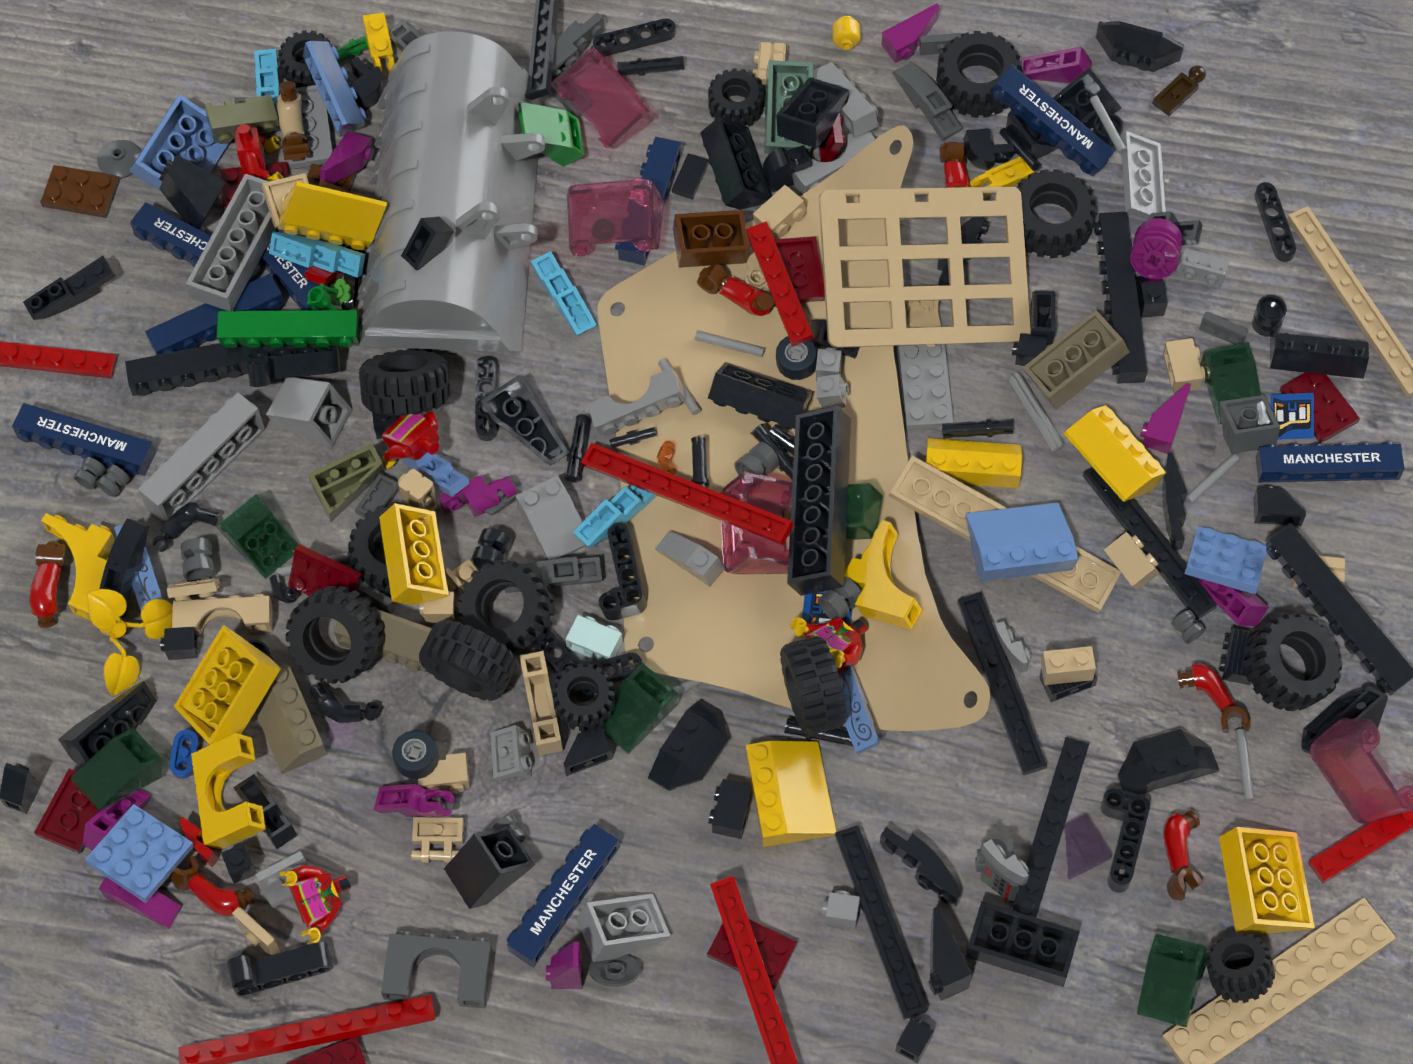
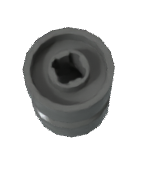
M760 442L750 449L749 453L736 460L734 466L739 477L748 485L754 486L764 478V474H769L779 466V459L775 451L768 444Z
M192 538L182 542L180 547L181 557L184 560L182 563L184 578L190 581H198L202 578L213 577L215 571L214 562L211 559L213 556L211 541L205 538Z
M844 577V587L826 591L818 599V604L831 620L835 618L843 619L849 614V609L853 610L857 607L855 603L861 594V590L852 580Z

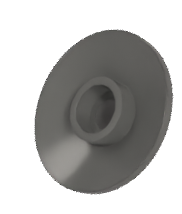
M112 141L105 145L98 154L97 163L102 173L118 176L119 179L133 175L129 170L141 151L131 141Z
M624 955L611 960L592 961L589 966V974L595 982L601 985L620 987L628 985L638 978L640 965L633 957Z

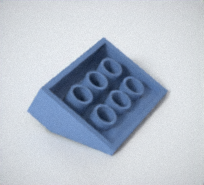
M327 41L306 42L303 53L304 60L339 137L344 136L347 131L353 132L363 128L365 125L364 120H367L362 107H357L355 102L357 95L353 87L349 88L346 82L348 75L345 68H340L337 62L339 55L334 46L331 47Z
M179 94L131 166L129 172L147 184L160 188L162 181L159 178L169 159L174 161L175 157L179 155L210 173L229 142L225 144L214 143L207 122L206 111Z
M1059 503L965 514L979 582L1073 570L1078 561L1074 538Z

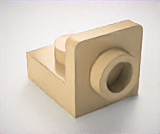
M467 560L452 571L449 567L445 569L447 586L451 591L455 590L458 594H464L466 588L463 585L465 581L470 582L472 580L471 574L477 570L470 560Z

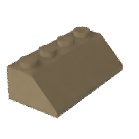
M1094 310L1026 364L1023 370L1043 396L1057 410L1127 355L1129 350L1119 334L1097 310Z
M376 609L379 613L377 619L382 621L383 630L380 633L384 635V641L380 645L382 649L378 656L383 657L388 663L396 664L397 662L405 665L407 669L413 672L422 671L426 673V668H423L421 662H419V652L432 628ZM337 621L334 631L337 642L341 646L351 649L350 636L345 627Z
M288 662L279 665L281 670L255 711L281 774L327 755Z

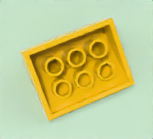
M296 181L282 202L278 229L284 230L286 234L290 235L302 234L312 240L324 239L334 245L346 244L350 245L353 249L364 250L373 242L387 202Z
M222 626L174 705V708L209 745L234 733L242 734L281 668L262 651L228 627Z
M766 741L746 745V760L763 847L834 836L836 828L819 743L809 741Z
M1236 827L1219 837L1236 933L1258 935L1312 930L1315 928L1297 832Z

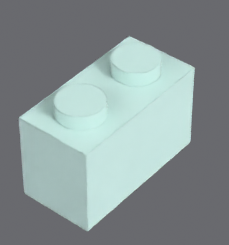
M579 615L565 639L567 649L595 661L615 657L623 643L622 633L616 627L611 625L606 627L599 624L592 617L585 616L584 618Z

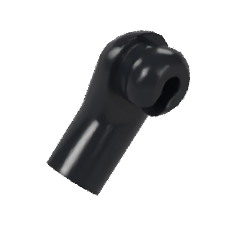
M273 575L269 578L275 599L287 604L296 601L298 596L297 590L295 588L290 590V588L283 587L281 575Z

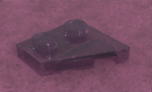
M1087 814L1065 824V849L1068 868L1067 877L1069 880L1111 859L1110 851Z

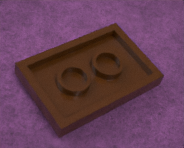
M53 165L40 203L42 207L107 218L119 178L115 175Z

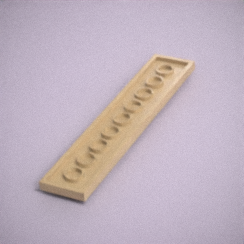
M914 456L910 458L889 494V497L968 541H970L965 518L966 513L1008 509ZM1076 547L1078 561L1073 570L1031 575L1099 613L1117 582L1121 571Z
M1363 898L1273 959L1275 979L1273 980L1272 987L1267 988L1268 992L1265 995L1260 994L1259 999H1249L1247 1003H1243V1001L1233 1003L1231 999L1226 1001L1222 999L1221 995L1162 1035V1039L1181 1064H1217L1394 942L1396 937L1367 900Z

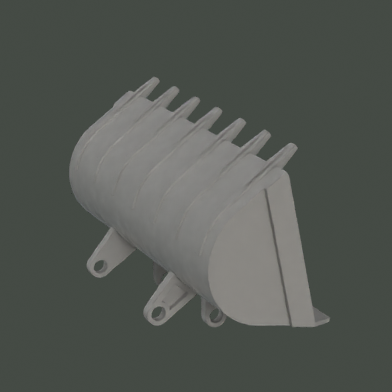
M455 31L436 32L421 36L406 46L388 75V84L384 87L377 105V109L382 110L385 107L384 120L380 124L373 141V146L375 147L381 144L380 157L369 177V184L373 185L377 182L375 199L387 202V206L373 242L367 249L361 252L365 254L364 262L368 259L366 278L363 279L356 294V300L361 301L364 298L362 317L360 318L359 346L522 352L530 245L537 240L538 236L537 227L532 225L538 153L545 149V138L536 133L521 134L522 128L518 117V103L524 102L542 106V98L530 100L527 96L529 73L525 68H520L503 47L487 38ZM439 216L454 232L441 253L420 270H415L401 255L420 219Z

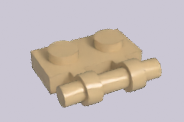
M206 577L198 581L188 582V580L177 584H170L167 588L168 598L175 597L176 601L189 599V595L199 594V597L214 595L213 592L220 588V579Z
M413 817L412 843L422 844L421 850H412V860H421L422 863H430V860L449 863L459 852L452 850L453 845H463L464 819ZM430 844L444 845V851L430 850Z

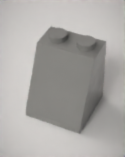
M292 377L285 379L266 415L280 429L332 447L352 408L330 383Z

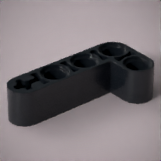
M310 347L249 354L247 356L249 385L251 387H264L270 385L271 379L337 373L340 371L338 347Z
M620 522L614 523L607 531L619 589L603 593L598 600L604 617L610 621L638 615L647 607L633 540L627 526ZM619 536H621L623 543L619 544ZM623 556H629L626 560H620ZM634 576L631 581H625L627 577ZM634 597L639 598L636 602H630V600ZM616 604L613 608L607 609L608 605Z
M1112 788L1105 792L1101 802V810L1105 816L1121 820L1122 825L1107 883L1112 891L1122 893L1129 888L1133 878L1150 810V803L1142 795ZM1110 799L1116 800L1119 806H1111L1107 801ZM1132 807H1141L1143 813L1134 812ZM1126 829H1134L1138 835H1128ZM1126 851L1131 854L1132 858L1125 859L1120 855V852ZM1120 869L1124 870L1122 881L1118 880Z
M326 942L310 944L253 961L246 955L237 956L227 961L232 988L240 996L320 975L333 969L328 943Z

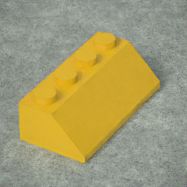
M1106 405L1091 410L1064 432L1068 440L1123 502L1151 492L1166 473L1159 462L1148 453L1144 445L1131 434L1130 430L1123 425L1114 412Z
M927 438L926 463L964 485L1019 489L1022 450L1019 444Z
M394 503L379 517L392 602L415 605L446 598L449 594L435 511Z

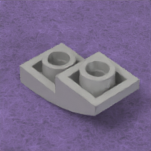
M1005 622L996 623L994 629L1005 657L1021 673L1026 672L1028 662H1030L1028 649H1023L1021 641L1014 642L1012 631L1006 628Z
M992 839L982 845L981 853L998 872L1022 886L1027 883L1029 870L1022 860H1018L1015 855L1005 859L1006 854L999 844L995 845Z

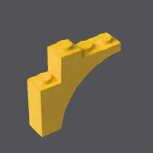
M45 513L41 520L45 530L59 538L70 549L74 557L76 580L68 605L73 614L91 621L86 592L100 588L105 565L115 542L113 532L106 526L100 525L98 527L94 524H91L87 530L79 524L71 525L59 515L51 516Z
M882 520L879 527L875 530L871 542L864 550L862 558H852L849 565L845 568L844 577L852 580L860 588L861 594L858 596L855 605L864 617L912 630L922 612V608L914 597L903 593L894 585L890 565L892 550L898 533L891 522Z

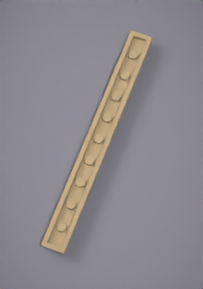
M1307 206L1289 214L1288 222L1407 398L1413 396V360L1313 212Z

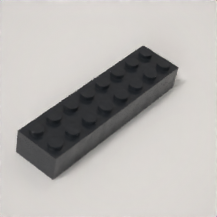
M838 405L796 415L790 519L794 526L789 538L787 584L801 596L844 587L851 418Z

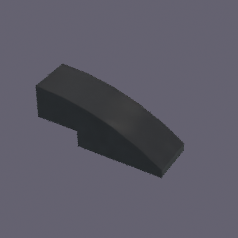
M255 774L233 787L243 803L249 802L262 806L266 828L263 832L276 849H279L298 836L292 824Z

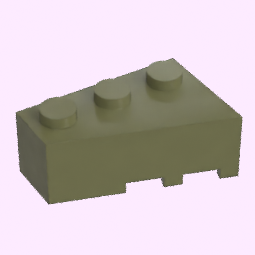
M271 95L245 98L244 102L232 104L231 100L224 101L223 106L212 107V103L205 104L207 122L214 143L225 144L235 138L237 128L243 124L249 125L250 128L256 127L259 132L262 131L263 133L274 131L276 127H279Z
M371 443L309 473L308 477L316 496L330 522H332L384 470L383 463Z

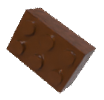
M743 210L675 214L673 235L679 268L711 266L715 264H743L747 262L749 244Z

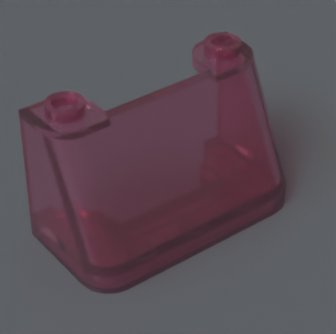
M594 46L588 49L554 81L558 87L555 91L563 100L568 98L574 103L600 135L598 140L605 148L610 146L614 149L657 117L614 66Z
M646 179L571 185L567 192L569 249L573 256L582 257L591 253V244L632 241L634 246L640 251L659 249L665 202L655 185Z
M744 471L727 484L721 493L784 518V511L791 506L792 482ZM721 521L723 566L727 573L788 574L789 550H786V541L784 545H781Z
M1340 719L1313 742L1310 748V755L1352 818L1358 823L1370 824L1412 811L1413 785H1405L1397 791L1371 753L1380 742V733L1372 720Z

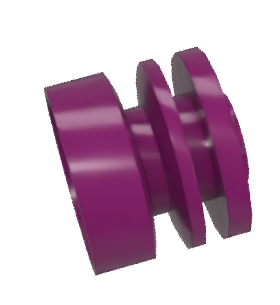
M1162 218L1147 220L1137 228L1130 260L1131 265L1138 274L1148 279H1162L1170 276L1176 270L1182 247V234L1179 228L1171 221Z

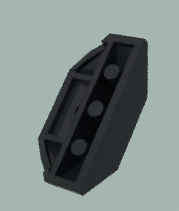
M1099 21L1096 39L1111 61L1121 65L1136 67L1142 71L1155 72L1181 60L1184 44L1177 42L1165 33L1122 21Z
M1367 686L1362 691L1352 692L1336 699L1303 729L1302 751L1319 760L1345 761L1378 730L1388 700L1387 694Z
M701 699L689 707L660 748L648 779L668 791L702 781L729 741L721 711Z
M1177 729L1134 742L1117 777L1122 790L1143 794L1219 772V767L1211 747L1182 729Z

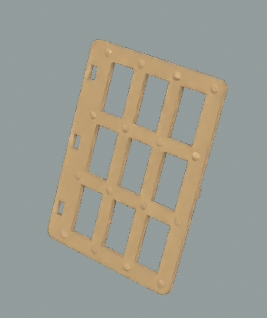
M1018 188L825 190L820 194L819 211L827 336L831 346L836 348L908 345L935 347V345L1010 343L1019 342L1020 334L1031 335L1022 198ZM982 193H995V201H984ZM927 194V202H915V195ZM846 196H858V203H846ZM1005 217L1007 243L962 244L960 218ZM945 218L947 244L901 245L899 219ZM884 219L886 246L840 247L838 220ZM1008 258L1010 284L964 285L963 259ZM948 259L949 286L904 287L902 260ZM887 260L889 287L842 288L841 261ZM1011 299L1012 325L967 326L966 300ZM905 301H951L952 327L906 328ZM890 302L891 328L845 330L843 303Z

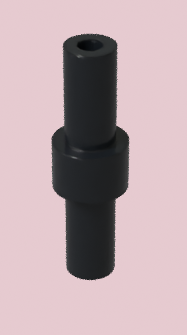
M655 427L638 432L637 430L627 432V435L612 438L609 441L612 448L626 444L631 446L640 443V440L657 436Z

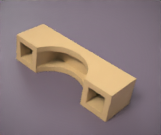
M255 594L252 597L233 595L222 599L206 597L204 600L189 598L173 601L172 628L194 627L197 636H201L204 628L210 622L221 617H232L239 620L245 625L248 633L273 632V605L270 597L263 594Z
M544 652L520 655L538 754L540 756L563 751Z

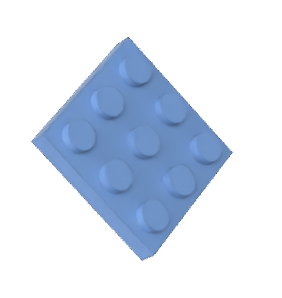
M1198 526L1185 574L1256 594L1267 547L1257 541H1249L1232 534H1225L1214 531L1211 528Z
M133 804L87 856L85 861L87 865L146 903L194 846L193 842Z

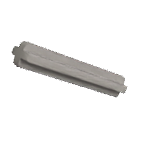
M1020 373L1010 376L1009 382L1049 447L1054 452L1061 450L1064 445L1062 439Z

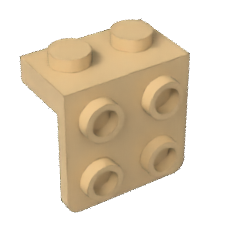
M939 300L905 301L906 328L941 327L938 313Z

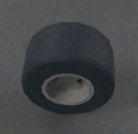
M788 336L779 342L776 348V364L779 372L784 377L791 380H802L814 373L817 363V348L812 340L793 347Z
M417 730L408 731L399 736L393 744L392 755L394 763L403 776L409 779H421L427 777L436 768L439 755L435 741L429 734Z

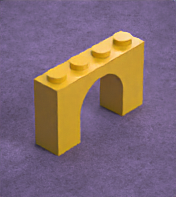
M234 733L192 753L195 790L204 845L222 850L266 830L262 806L244 802L225 811L221 800L222 788L227 777L236 769L255 761L252 738Z

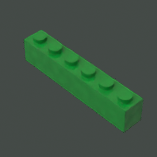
M357 310L218 311L217 339L221 345L227 348H236L238 345H247L251 348H258L261 345H270L274 348H281L284 345H293L299 348L306 347L307 345L329 347L333 344H339L341 347H352L353 344H359L360 316Z

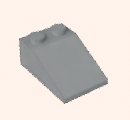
M558 475L516 495L517 508L547 560L564 558L586 547L573 534V531L582 523V520Z
M653 894L587 902L577 917V922L593 962L616 959L670 938V933Z

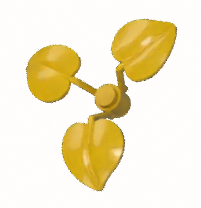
M108 589L88 591L86 596L92 624L99 628L102 634L110 636V642H113L121 652V655L117 653L110 654L104 664L106 688L111 695H117L136 682L140 671L137 659L130 655L126 656V651L117 641V638L125 634L126 627H145V635L151 639L164 637V629L172 628L173 604L163 599H152L142 608L141 619L143 623H130L119 618L125 613L127 607L126 601L120 593Z

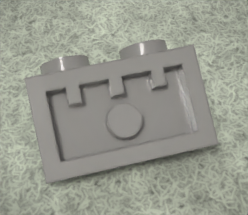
M1185 248L1177 275L1189 280L1202 281L1211 286L1217 285L1222 287L1230 259Z
M516 725L490 732L493 778L498 781L518 775L530 778L532 760L529 752L531 740L528 732Z
M301 851L255 874L271 907L274 908L293 898L289 886H281V884L286 882L287 877L279 876V873L281 871H290L301 865H307Z

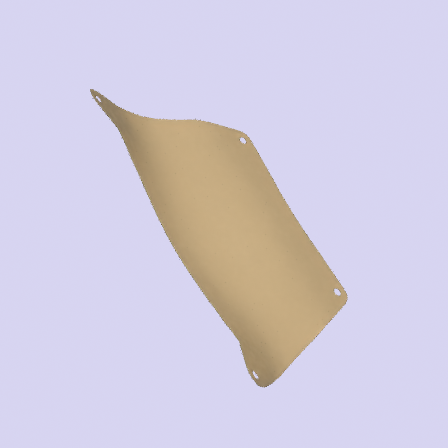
M896 126L867 145L835 173L800 196L804 200L806 208L804 217L792 224L786 234L781 237L779 236L777 239L816 236L823 281L819 211L820 194L825 190L900 189L912 153L913 136L906 126ZM900 140L902 143L901 150L895 155L891 154L890 146L892 142ZM846 196V203H858V196ZM884 219L838 220L840 247L886 246ZM754 220L745 223L746 229L755 226ZM748 239L749 253H748L747 260H748L749 256L754 253V251H753V249H752V246H751V244H750L749 239ZM676 251L664 256L608 290L599 300L597 312L609 396L614 401L622 404L639 400L648 390L651 376L663 372L658 362L665 358L678 374L681 382L701 410L699 414L692 415L686 404L682 402L679 406L665 409L654 417H646L639 420L633 426H625L618 429L616 437L627 435V432L637 430L638 432L655 427L657 436L640 440L638 444L618 446V453L691 481L693 479L691 438L696 437L698 441V436L705 437L707 479H709L710 486L707 488L790 520L792 480L784 471L781 472L778 469L779 466L769 474H764V478L754 486L745 483L737 474L734 466L736 460L749 453V450L759 443L751 435V432L757 426L763 424L767 431L770 432L775 424L781 428L779 423L761 421L756 415L750 413L741 414L735 411L733 407L728 405L725 407L718 406L713 403V400L708 399L716 371L725 362L812 392L805 413L823 409L817 399L816 369L808 378L802 380H791L779 372L776 364V348L779 342L788 335L775 303L766 315L754 316L720 295V288L715 294L704 291L697 284V280L701 270L709 266L679 268ZM887 260L841 261L842 288L889 287ZM746 263L720 265L729 274L728 280L732 276L745 282V275L748 271ZM752 278L754 282H760L758 278ZM765 288L760 290L765 293L771 294L770 291ZM825 301L800 303L809 326L811 320H826ZM621 302L624 304L625 311L622 315L614 316L611 314L610 309L614 303ZM889 302L843 303L846 330L891 328ZM699 331L764 348L762 357L694 340L696 332ZM893 346L859 347L855 358L841 355L840 376L844 383L848 384L849 394L846 396V407L841 409L851 418L845 568L849 565L852 558H862L864 550L871 542L873 534L881 521L891 522L898 533L892 550L890 565L894 585L903 593L914 597L922 608V612L913 629L909 630L864 617L859 609L855 607L852 610L851 624L860 619L865 624L867 631L860 636L864 649L857 665H853V668L869 704L867 707L875 725L873 726L875 729L929 731L959 728L975 723L985 716L990 702L989 686L980 672L950 637L940 619L925 575L915 511L889 497L892 488L908 463ZM781 428L790 436H795V429L787 430ZM620 481L621 489L624 486L628 489L632 486ZM656 496L645 508L625 524L633 540L647 600V607L642 613L624 618L625 653L638 654L642 659V670L739 691L792 709L782 674L780 651L785 644L806 638L804 634L801 637L796 636L794 633L795 629L790 628L793 618H802L805 596L799 595L787 584L790 533L784 545H781ZM669 531L701 545L719 558L725 569L710 587L656 551L655 548ZM623 556V560H626L629 556ZM634 576L627 577L625 581H631ZM634 597L630 600V602H636L639 598ZM644 637H650L654 642V646L649 652H642L639 649V641ZM973 691L977 694V703L974 707L967 708L964 704V697L968 692Z

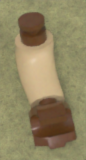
M285 81L279 85L281 92L277 98V116L284 138L282 141L284 160L301 161L302 158L310 157L308 139L305 137L302 120V97L296 91L294 82Z

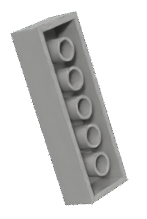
M248 174L244 175L186 282L190 298L226 311H233L271 239L272 232L276 230L261 188L262 183L268 181Z
M239 393L228 398L223 407L208 418L205 425L195 430L190 439L175 450L172 457L161 463L157 471L141 483L138 491L147 511L165 524L179 508L188 502H192L265 431L258 408Z

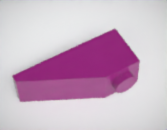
M937 3L882 32L881 45L895 63L910 58L919 47L920 36H927L937 22L940 7Z
M1082 47L1020 58L1022 73L1031 80L1071 83L1088 68L1091 69V60Z
M347 131L320 169V181L323 180L334 184L363 169L367 161H371L373 158L372 138Z
M1186 383L1151 415L1149 424H1143L1140 436L1144 437V447L1166 454L1170 453L1191 384Z
M1196 577L1215 603L1238 625L1257 627L1269 608L1255 594Z
M131 783L85 824L82 845L93 851L133 804L143 810L151 799V795Z
M107 877L104 878L99 887V890L106 899L170 929L182 908L181 905L157 891L145 903Z
M573 942L551 957V965H546V981H550L551 989H582L583 962L579 942Z

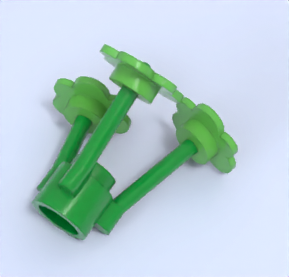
M338 279L330 287L320 284L309 291L306 303L311 306L313 311H319L318 308L339 310L331 304V301L335 302L336 305L348 302L351 296L349 293L351 287L349 284H346L344 279Z

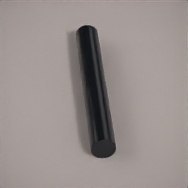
M1002 128L999 132L1001 137L1007 143H1014L1015 152L1033 171H1036L1039 168L1038 162L1006 128Z

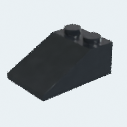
M1090 68L1053 97L1056 102L1089 129L1093 128L1094 121L1098 116L1090 102L1093 96L1099 97L1107 113L1115 114L1122 108Z
M809 77L776 114L777 136L817 149L828 136L849 94V89Z
M939 907L933 908L931 919L930 981H928L932 993L934 995L938 994L942 1001L969 989L972 973Z

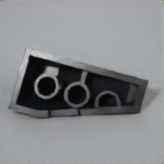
M516 376L481 400V403L494 422L503 427L549 466H552L570 453L524 376Z
M141 681L77 723L58 740L75 763L93 778L99 779L116 765L125 745H129L132 740V734L138 725L143 723L157 700L146 683Z

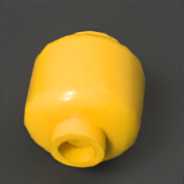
M842 16L833 23L832 40L835 46L843 50H850L860 43V24L853 17Z

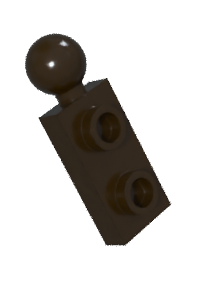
M1195 65L1190 68L1188 76L1181 72L1153 99L1152 104L1170 116L1198 90L1199 84L1197 83L1202 82L1206 77L1205 69L1202 66Z

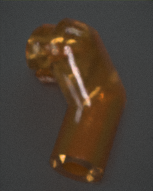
M665 441L659 449L657 462L663 471L674 475L676 468L672 464V459L675 454V445L671 441Z

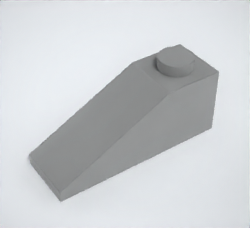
M669 531L655 548L656 551L709 587L725 569L719 558L713 553L672 531Z

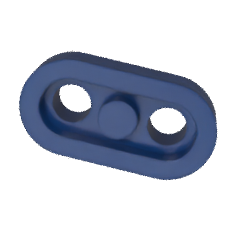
M186 729L178 732L173 741L169 766L173 775L180 779L188 778L194 773L191 754L199 751L200 741L197 734L192 730ZM186 742H192L189 747H184ZM182 765H188L185 770H180Z

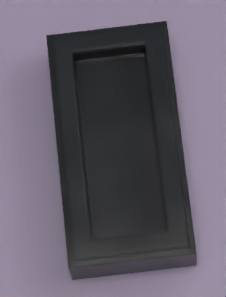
M688 153L672 187V193L693 200L709 165V160Z

